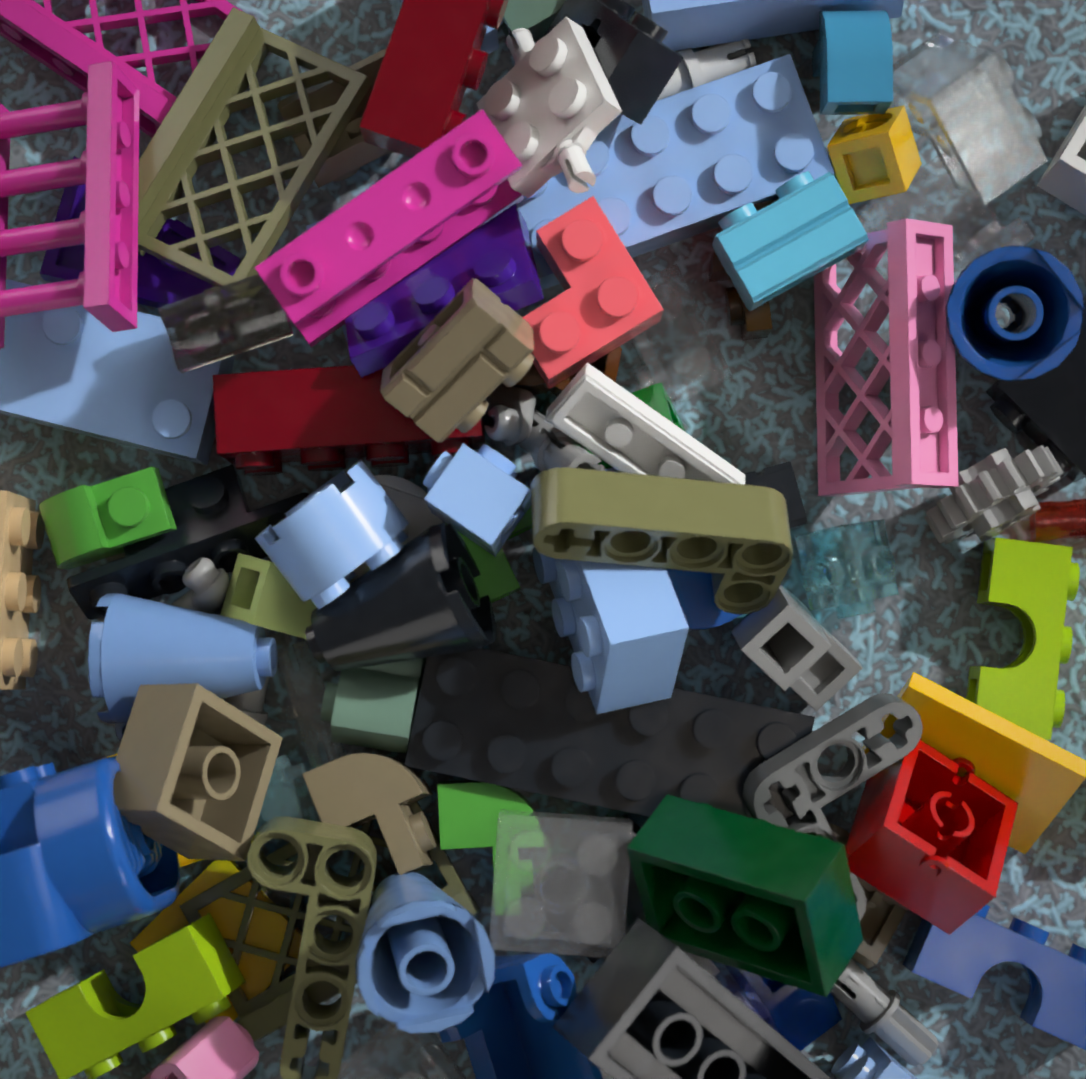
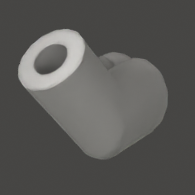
M500 384L485 399L488 402L487 415L495 417V425H485V430L488 436L495 441H503L507 446L518 445L526 440L531 433L536 399L533 393L526 389L513 386L507 387Z
M197 559L185 570L182 579L183 583L190 590L171 605L211 614L214 613L225 600L229 585V575L223 568L217 569L210 559Z

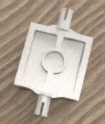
M566 16L546 36L538 40L536 44L534 43L532 33L528 29H515L512 31L515 39L510 35L506 38V45L515 61L514 67L501 80L495 82L488 92L476 103L479 111L483 109L522 164V169L507 178L512 189L530 198L549 179L563 172L568 187L572 192H587L590 190L587 183L594 186L596 177L585 157L586 151L590 148L597 135L622 112L584 29Z

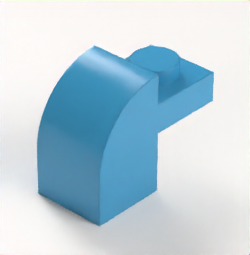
M887 11L819 12V40L812 52L813 77H820V115L885 114L893 103V46L890 19Z

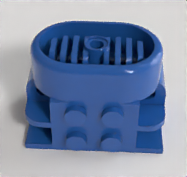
M116 756L99 759L56 773L54 763L52 762L0 776V968L72 945L95 933L149 917L170 906L176 900L180 888L178 853L144 835L141 826L129 823L128 819L121 815L117 805L114 804L113 781L115 774L120 771Z

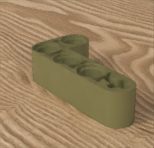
M570 467L545 470L536 475L531 482L533 545L539 553L556 559L710 572L714 602L724 612L749 614L767 607L773 600L792 563L793 549L786 499L782 493L773 488Z
M288 816L274 817L265 821L259 827L248 851L247 860L251 875L265 887L309 895L280 1058V1075L282 1079H337L342 1062L356 983V957L368 916L373 888L377 850L372 839L367 834L352 827ZM274 838L285 839L295 846L298 859L287 866H277L266 859L263 853V845ZM339 850H350L356 852L362 858L365 867L355 876L342 877L330 868L328 858ZM337 915L345 918L350 923L353 932L346 939L331 941L320 934L317 923L326 916ZM315 981H328L339 989L341 997L334 1003L321 1005L312 1001L305 989ZM310 1029L323 1031L317 1066L304 1064Z

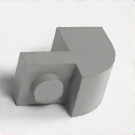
M781 585L767 607L747 614L731 630L741 651L784 691L791 687L815 711H818L863 669L857 658L814 618L809 608Z

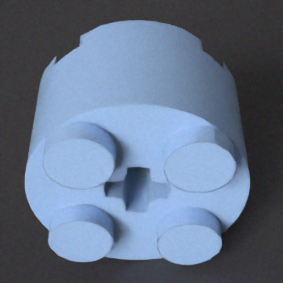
M362 459L355 462L347 471L353 480H350L344 471L340 472L284 513L287 516L284 520L274 527L270 524L255 537L256 541L303 602L311 599L318 610L332 602L350 587L348 582L356 576L353 571L365 562L371 571L375 570L396 555L404 547L402 543L408 538L403 530L409 522Z

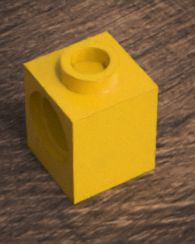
M905 105L890 108L885 114H864L844 119L827 145L838 184L848 199V204L906 192L922 164Z

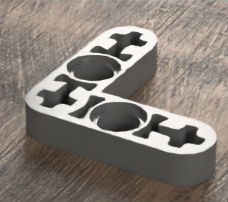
M880 693L869 697L761 763L749 773L743 788L745 804L753 819H763L771 824L803 833H816L831 841L838 842L820 808L897 762L916 748L921 739L923 728L919 713L903 699L890 693ZM890 713L897 720L893 723L895 734L887 739L880 732L884 729L882 718ZM857 731L866 738L861 742L869 748L867 754H865L860 744L852 738L854 732ZM834 744L845 745L848 757L844 768L832 776L820 775L817 765L822 751ZM776 782H779L785 788L782 791V797L789 810L795 814V816L786 820L782 813L768 801L771 798L768 788ZM850 872L859 921H861L866 912L867 899L857 876Z

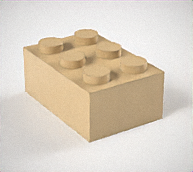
M0 490V690L26 689V677H34L37 668V642L35 639H28L30 613H37L40 607L41 581L39 575H32L33 549L40 550L42 548L45 526L40 511H35L36 500Z

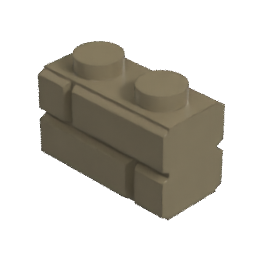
M472 278L383 370L380 392L385 400L406 417L410 416L414 423L436 442L442 443L456 428L460 432L466 433L477 424L488 407V402L485 399L501 383L507 387H512L527 373L534 361V356L531 354L534 351L533 329L507 304L504 305L500 298L478 279Z

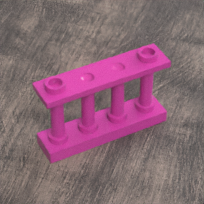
M113 61L88 65V91L83 93L80 100L16 111H9L0 103V349L4 348L5 317L83 305L84 309L112 332L137 329L140 90ZM87 125V146L80 158L9 170L10 138ZM86 184L85 210L80 213L79 218L8 229V202L10 196ZM85 245L84 271L79 274L78 279L6 290L7 256Z
M482 109L254 268L312 348L345 325V318L515 203L517 205L523 201L524 195L512 189L507 179L522 169V164Z

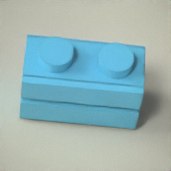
M809 171L801 173L775 190L779 200L759 211L756 210L753 203H748L729 213L718 222L723 231L715 235L712 243L713 249L749 311L862 250L868 242V235L853 208L849 206L848 199L831 172L815 180Z

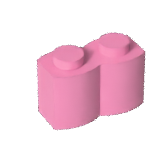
M218 1016L211 1019L192 1037L184 1041L142 1079H243L257 1065L259 1051L254 1047L251 1035L242 1025L233 1022L228 1016Z

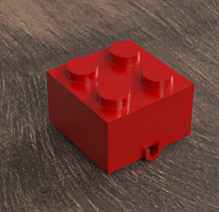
M919 740L916 748L908 755L867 779L845 851L851 873L950 935L996 897L1018 803L974 775L975 766L971 761L964 758L951 760ZM959 767L967 770L963 777L957 775Z

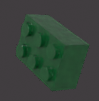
M667 794L626 848L647 924L678 946L682 951L827 997L863 941L845 846L842 843L831 841L823 836L810 835L774 825L763 819H753L714 808L706 803L693 802Z

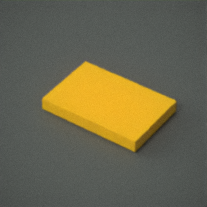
M915 672L912 673L897 697L913 706L919 713L923 725L921 741L951 760L964 758L971 761L975 766L974 775L1018 803L1008 846L1023 854L1029 851L1086 779V760ZM890 713L886 714L882 718L884 729L880 734L887 739L891 738L895 734L893 723L897 718ZM863 745L862 748L864 749L865 754H867L869 752V748ZM959 767L957 775L963 777L967 770Z

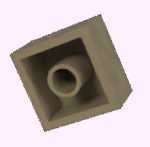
M197 683L140 685L116 756L120 771L115 774L113 781L114 804L117 805L121 815L125 816L129 823L141 826L144 835L188 859L246 861L283 737Z

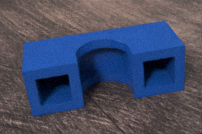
M985 905L950 935L922 918L902 964L908 970L972 999L982 976L989 968L1002 962L1020 963L1028 975L1030 984L1029 995L1020 1018L1039 1030L1086 1050L1085 948L1072 943L1069 953L1065 954L1045 945L1050 934L1049 932L1023 920L1013 917L1009 928L986 918L990 909L989 905Z

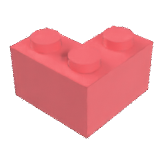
M594 196L536 230V246L564 289L563 293L522 317L533 329L534 351L531 353L534 356L533 364L550 389L580 371L586 363L591 364L659 323L664 309Z

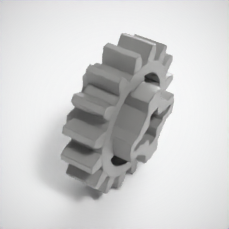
M1041 445L1032 451L1029 449L1025 450L1014 459H1012L1007 449L1004 448L991 453L970 468L958 472L959 486L949 487L952 494L937 501V506L926 512L927 516L924 518L940 544H949L957 538L961 540L974 531L980 541L984 542L996 537L1004 530L1029 518L1040 510L1041 507L1035 496L1050 489L1048 486L1061 479L1060 475L1064 473L1048 446L1044 448Z

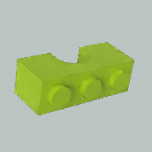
M995 537L984 541L977 604L999 606L1013 613L1022 626L1024 641L1017 658L1004 667L970 666L966 699L1045 740H1051L1052 728H1060L1065 712L1064 690L1057 689L1059 666L1060 664L1066 665L1068 663L1072 649V628L1064 626L1067 600L1074 601L1077 595L1080 578L1079 564L1071 562L1073 547Z
M210 913L132 955L145 981V997L142 1004L132 1003L122 998L115 991L103 969L25 1012L59 1079H68L84 1071L88 1079H95L124 1062L119 1053L120 1051L137 1043L141 1052L145 1053L177 1035L173 1026L174 1023L191 1015L195 1024L199 1025L231 1007L227 995L246 981Z

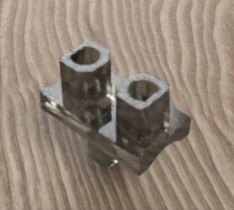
M259 274L221 287L216 286L204 290V293L158 308L171 342L177 369L181 373L294 335L288 315Z

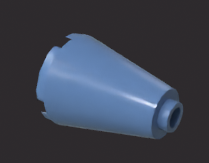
M120 593L106 594L97 603L96 607H108L104 622L91 623L88 649L89 684L92 698H105L108 711L97 712L100 720L108 724L128 722L140 685L197 683L221 699L261 690L264 687L266 677H273L276 674L278 660L276 640L274 637H266L263 627L249 624L243 620Z
M398 872L381 881L374 891L357 952L355 965L356 980L366 1006L377 1017L380 1015L384 1019L395 1023L397 1029L408 1033L440 1032L463 1022L474 1012L473 1005L478 1001L485 989L488 993L494 981L495 954L488 933L473 914L423 875L416 872H408L399 875Z

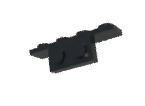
M233 464L165 488L177 530L124 546L125 557L67 578L69 592L86 618L93 620L106 616L108 607H96L99 599L106 594L120 593L149 600L163 594H173L187 587L182 580L185 570L199 558L210 559L217 569L223 568L226 573L233 572L238 553L260 559L268 557L255 537L270 524L274 527L287 517L284 513L309 494L306 492L249 511L240 477Z

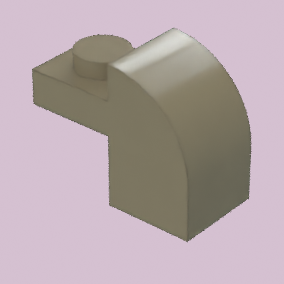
M357 753L340 757L303 773L302 775L321 822L356 828L377 819L399 875L417 872L434 865L429 854V850L436 848L432 829L423 812L420 811L413 814L410 804L429 797L433 793L426 781L415 769L404 766V762L392 757Z

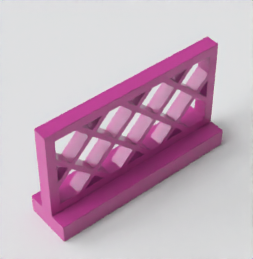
M0 0V35L84 92L88 91V65L113 61L140 90L139 129L153 138L177 99L176 96L155 82L153 65L190 60L193 73L198 65L197 59L202 58L210 43L194 45L190 18L217 15L225 21L233 7L238 10L240 9L227 0H195L198 3L187 4V0H179V6L143 10L141 0H134L136 12L99 17L96 0H89L92 18L65 22L53 14L51 0H43L44 7L34 0ZM183 19L187 46L150 52L146 24ZM139 26L143 53L115 56L104 48L101 31ZM94 32L96 42L83 33ZM146 67L148 77L134 68Z

